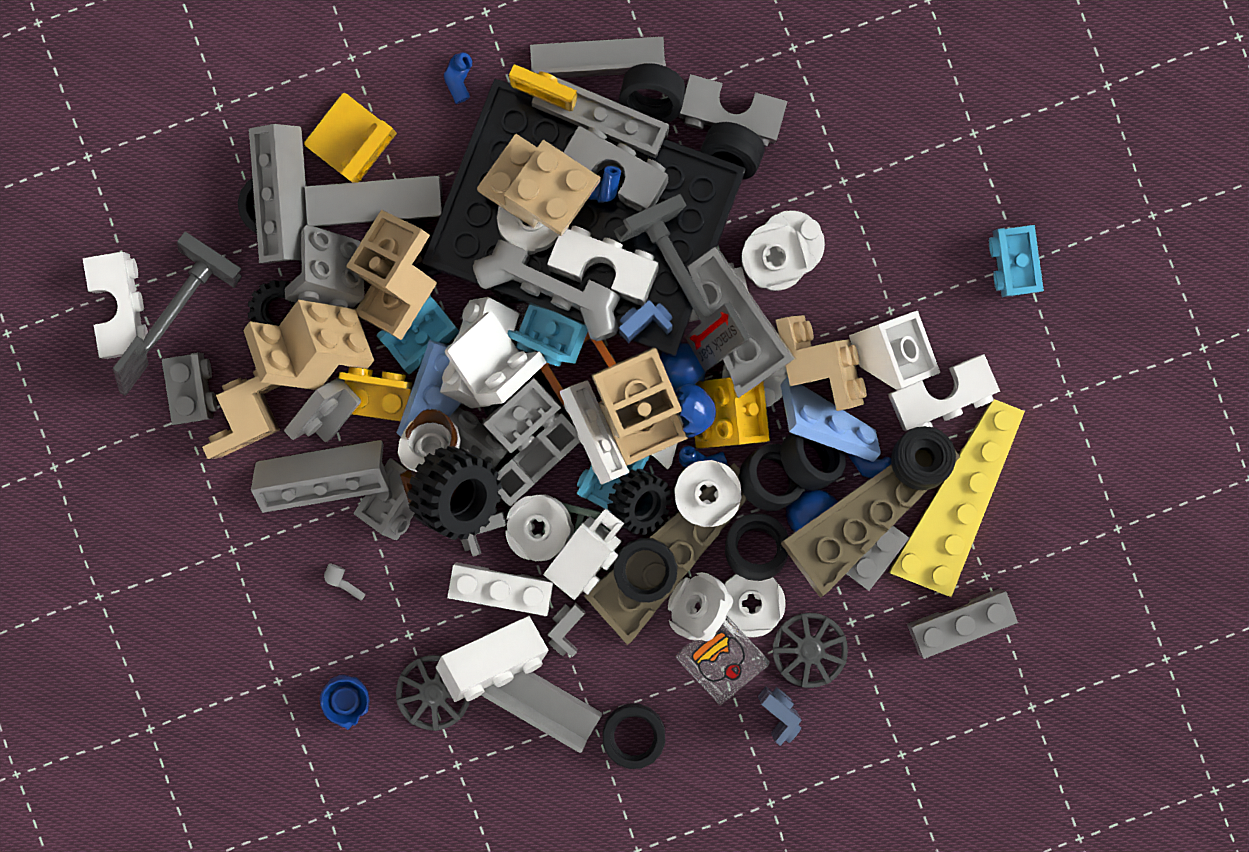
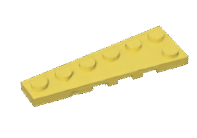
M995 399L988 404L970 434L967 443L959 453L960 458L955 462L951 475L940 484L937 493L928 508L923 512L911 536H909V540L890 567L889 573L952 597L1025 411Z

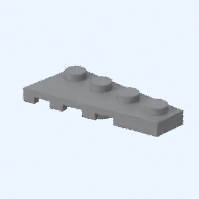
M714 247L688 266L692 280L710 313L713 314L723 304L730 301L750 336L747 341L723 359L733 381L737 397L740 398L790 363L795 357L718 247Z

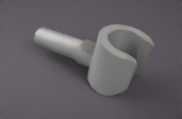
M329 563L324 573L325 581L332 586L346 590L361 601L365 594L348 581L342 579L345 569Z

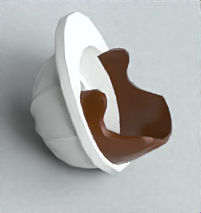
M436 409L423 410L408 424L400 438L398 455L402 464L409 470L417 472L415 470L417 465H422L425 462L424 457L429 453L435 455V449L441 447L446 449L447 446L459 448L461 440L458 427L441 411Z

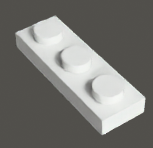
M588 380L560 391L564 407L578 432V438L587 452L592 469L597 475L600 484H605L629 473Z

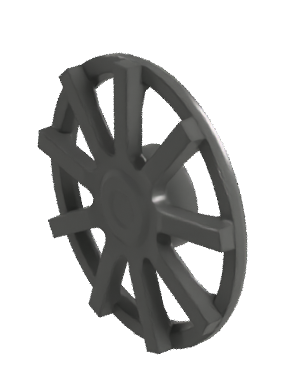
M802 613L790 618L780 627L774 639L773 658L779 672L791 683L804 688H814L829 684L840 674L847 661L848 646L843 631L832 619L822 614ZM810 618L823 621L815 636L810 634L808 623ZM802 620L804 638L798 637L788 627ZM828 625H830L839 637L822 642L821 637ZM783 633L792 638L797 643V646L779 647ZM841 643V658L825 652V648ZM779 653H795L797 658L784 668L780 661ZM823 658L838 663L830 675L827 674L821 664V659ZM802 662L805 664L803 678L799 680L790 675L789 672ZM811 665H816L823 679L808 681Z
M438 655L424 656L411 662L401 673L396 687L397 705L404 717L412 725L433 731L448 728L458 722L465 714L470 701L463 698L464 703L457 713L446 702L447 698L452 697L444 682L441 681L438 671H436L433 679L429 677L424 662L439 661L441 656ZM417 665L423 676V683L407 677L409 672ZM405 682L419 689V693L402 697L403 683ZM421 700V706L412 716L404 703ZM442 706L453 718L439 723L438 707ZM427 707L432 709L433 724L418 720Z

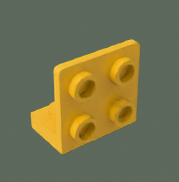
M342 93L304 142V145L354 183L360 182L397 133L386 122L378 119L348 94Z
M349 367L348 373L339 372L338 379L345 380V383L361 399V403L352 413L353 415L401 421L413 388V383L405 382L406 375L382 371V377L377 378L372 377L373 370Z
M731 377L705 380L704 382L698 381L695 384L707 392L716 407V417L713 424L707 430L695 436L696 448L770 441L764 381L740 398L737 397Z

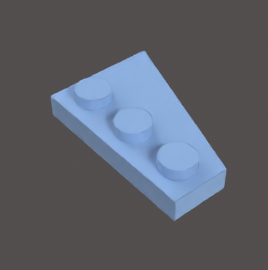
M429 340L397 430V434L400 437L408 424L423 410L436 409L450 417L461 404L440 393L443 384V372L450 362L445 354V349L449 345Z
M788 376L782 382L781 391L790 433L872 462L879 457L881 451L875 429L844 410L836 411L834 404L801 384L790 386Z

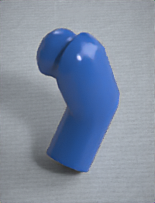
M464 52L455 54L450 59L444 73L445 83L455 104H460L471 98L464 80L472 66V58Z
M615 166L605 167L602 181H600L588 199L597 200L598 203L613 200L617 195L621 170Z
M685 446L679 452V462L683 468L688 467L694 462L714 460L728 466L723 451L706 457L696 451L694 447Z
M846 452L860 474L867 478H873L891 465L890 457L876 459L872 462Z

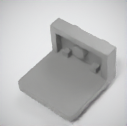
M306 225L301 230L302 273L285 288V300L295 303L298 300L353 309L364 299V279L346 268V265L361 242L347 236Z

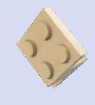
M515 134L481 181L477 190L532 228L540 222L562 236L599 184L601 177L545 140H542L540 145L536 147Z
M381 210L346 265V268L371 284L364 299L356 309L358 317L402 340L437 284L436 281L412 265L430 235L421 228Z
M298 300L279 326L250 321L243 330L260 382L317 390L324 385L338 365L368 369L374 361L356 309Z
M804 315L776 320L779 336L795 357L794 360L786 365L790 386L829 378L836 411L864 404L863 398L866 397V387L863 378H858L856 365L859 364L858 351L855 345H851L850 339L811 347L810 341L814 339L813 329L810 321L805 320Z
M653 347L591 375L602 399V402L598 404L626 466L688 439L677 413L682 411V408L656 348Z
M257 370L253 371L255 377L248 381L247 379L241 380V378H238L223 385L224 392L216 395L231 430L228 431L226 429L209 437L211 443L202 447L207 459L222 458L280 431L264 394L282 385L260 382Z

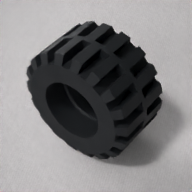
M447 446L446 449L442 447L435 449V455L429 453L425 456V462L422 465L418 464L415 468L417 471L415 477L411 476L409 484L412 485V489L408 490V498L412 501L408 504L409 508L414 512L413 516L416 520L439 534L454 540L457 538L461 540L468 539L469 534L475 536L480 533V527H486L490 523L488 520L490 516H495L497 512L495 506L501 499L498 491L502 488L501 481L497 480L499 474L488 461L460 447ZM459 485V488H458V491H457L456 495H455L454 498L451 500V496H452L454 490H455L456 487Z

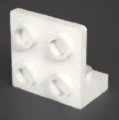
M492 311L486 312L445 349V354L480 406L504 403L547 363L540 351L531 353L519 352Z

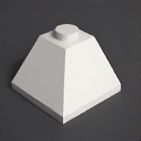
M918 310L849 335L852 345H855L857 348L860 367L896 390L940 373Z

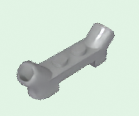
M498 240L492 255L475 260L473 264V270L481 288L488 289L515 280L522 283L520 288L531 295L538 297L541 292L552 297L551 303L559 308L569 311L573 307L580 310L589 336L595 341L610 338L619 329L614 310L621 298L620 295L591 280L588 281L582 292L526 265L530 256L526 250L518 246Z

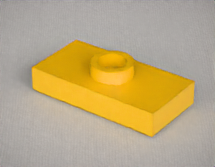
M513 65L509 73L511 87L565 110L573 111L577 102V90L558 83L557 78L549 73L540 71L537 74L518 65Z

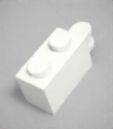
M607 509L596 520L590 516L580 525L543 575L574 600L582 592L588 595L600 581L596 576L599 570L604 568L607 571L618 557L615 550L622 541L615 535L624 523ZM601 523H602L603 525H605L608 529H610L611 532H609L606 528H604V527L601 525Z

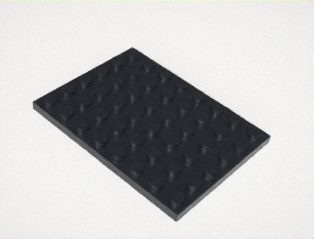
M495 78L424 256L423 266L479 286L473 270V264L475 260L492 255L498 240H503L500 235L497 222L499 205L479 193L477 187L515 134L536 147L540 145L542 140H545L561 152H564L578 126L532 107L534 96L513 88L509 83ZM606 138V141L616 146L618 145V142ZM664 139L656 158L637 150L634 151L637 158L645 162L648 159L654 160L666 169L665 173L668 174L669 183L656 204L681 194L687 205L675 218L665 222V225L670 232V236H668L690 274L688 266L718 246L746 168ZM604 169L597 173L601 177L600 181L603 179ZM622 172L615 198L604 203L588 199L568 229L571 230L572 226L581 227L591 233L590 237L603 241L604 238H610L619 242L614 230L625 225L624 219L639 213V211L619 201L618 192L625 181V176ZM643 232L621 242L623 245L622 249L635 253V250H642L655 257L653 261L658 262L659 271L647 301L650 300L654 306L660 303L673 317L670 320L673 328L670 333L666 334L653 320L631 342L650 349L654 347L658 352L675 358L694 309L658 245L653 244L648 234ZM555 244L544 251L529 255L530 259L526 266L582 292L589 280L611 290L616 277L615 270L605 263H597L590 266L586 270L581 283L550 272L547 263ZM515 280L488 288V290L532 306L557 312L585 324L580 310L573 307L569 311L559 308L551 303L552 297L541 292L538 297L531 295L520 288L522 283ZM620 298L614 310L618 326L622 325L620 319L631 308L635 307L639 310L642 306ZM618 329L617 333H616L614 336H617V337H620V338L624 339V338L619 334V329Z

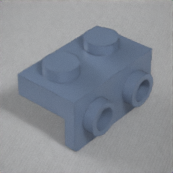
M766 686L758 695L762 706L781 720L771 732L774 741L781 746L784 741L790 743L798 735L802 728L799 726L802 719L798 712L792 708L794 703L789 696L777 687L772 691Z

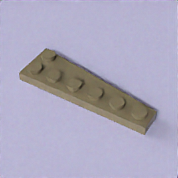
M925 450L916 451V462L922 467H929L932 463L931 455ZM956 452V461H957V460L960 458V456H959V454ZM891 464L781 542V545L821 598L833 588L927 490H916L904 485L896 477Z
M733 463L729 468L734 471L739 479L740 469ZM713 485L704 488L699 499L702 502L706 499L710 502L715 501L714 493L717 491L716 487ZM742 490L738 510L747 500ZM678 511L649 537L664 543L673 553L677 563V580L672 590L662 599L647 603L637 602L626 597L617 586L614 569L601 579L588 595L584 594V597L627 645L630 644L729 521L719 526L703 527L689 522ZM642 550L629 558L626 564V575L634 587L649 590L657 587L662 582L666 567L663 559L657 553Z

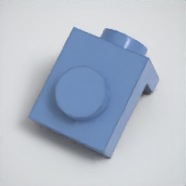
M649 300L639 310L635 307L631 308L620 319L622 325L619 327V334L629 343L653 320L668 334L673 328L670 322L673 317L663 305L658 303L654 306Z

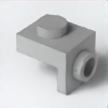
M504 512L497 513L495 516L491 515L488 519L490 523L486 527H480V533L506 526L507 522ZM469 534L468 539L461 540L464 550H471L473 557L481 554L476 535Z
M576 602L571 608L565 604L552 618L556 624L548 632V636L552 638L549 644L562 656L568 653L573 657L578 650L564 637L585 614V610Z

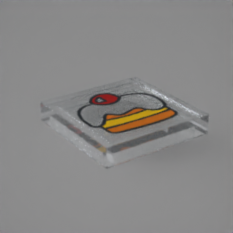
M727 615L713 639L710 641L692 640L675 656L720 706L763 671L770 663Z

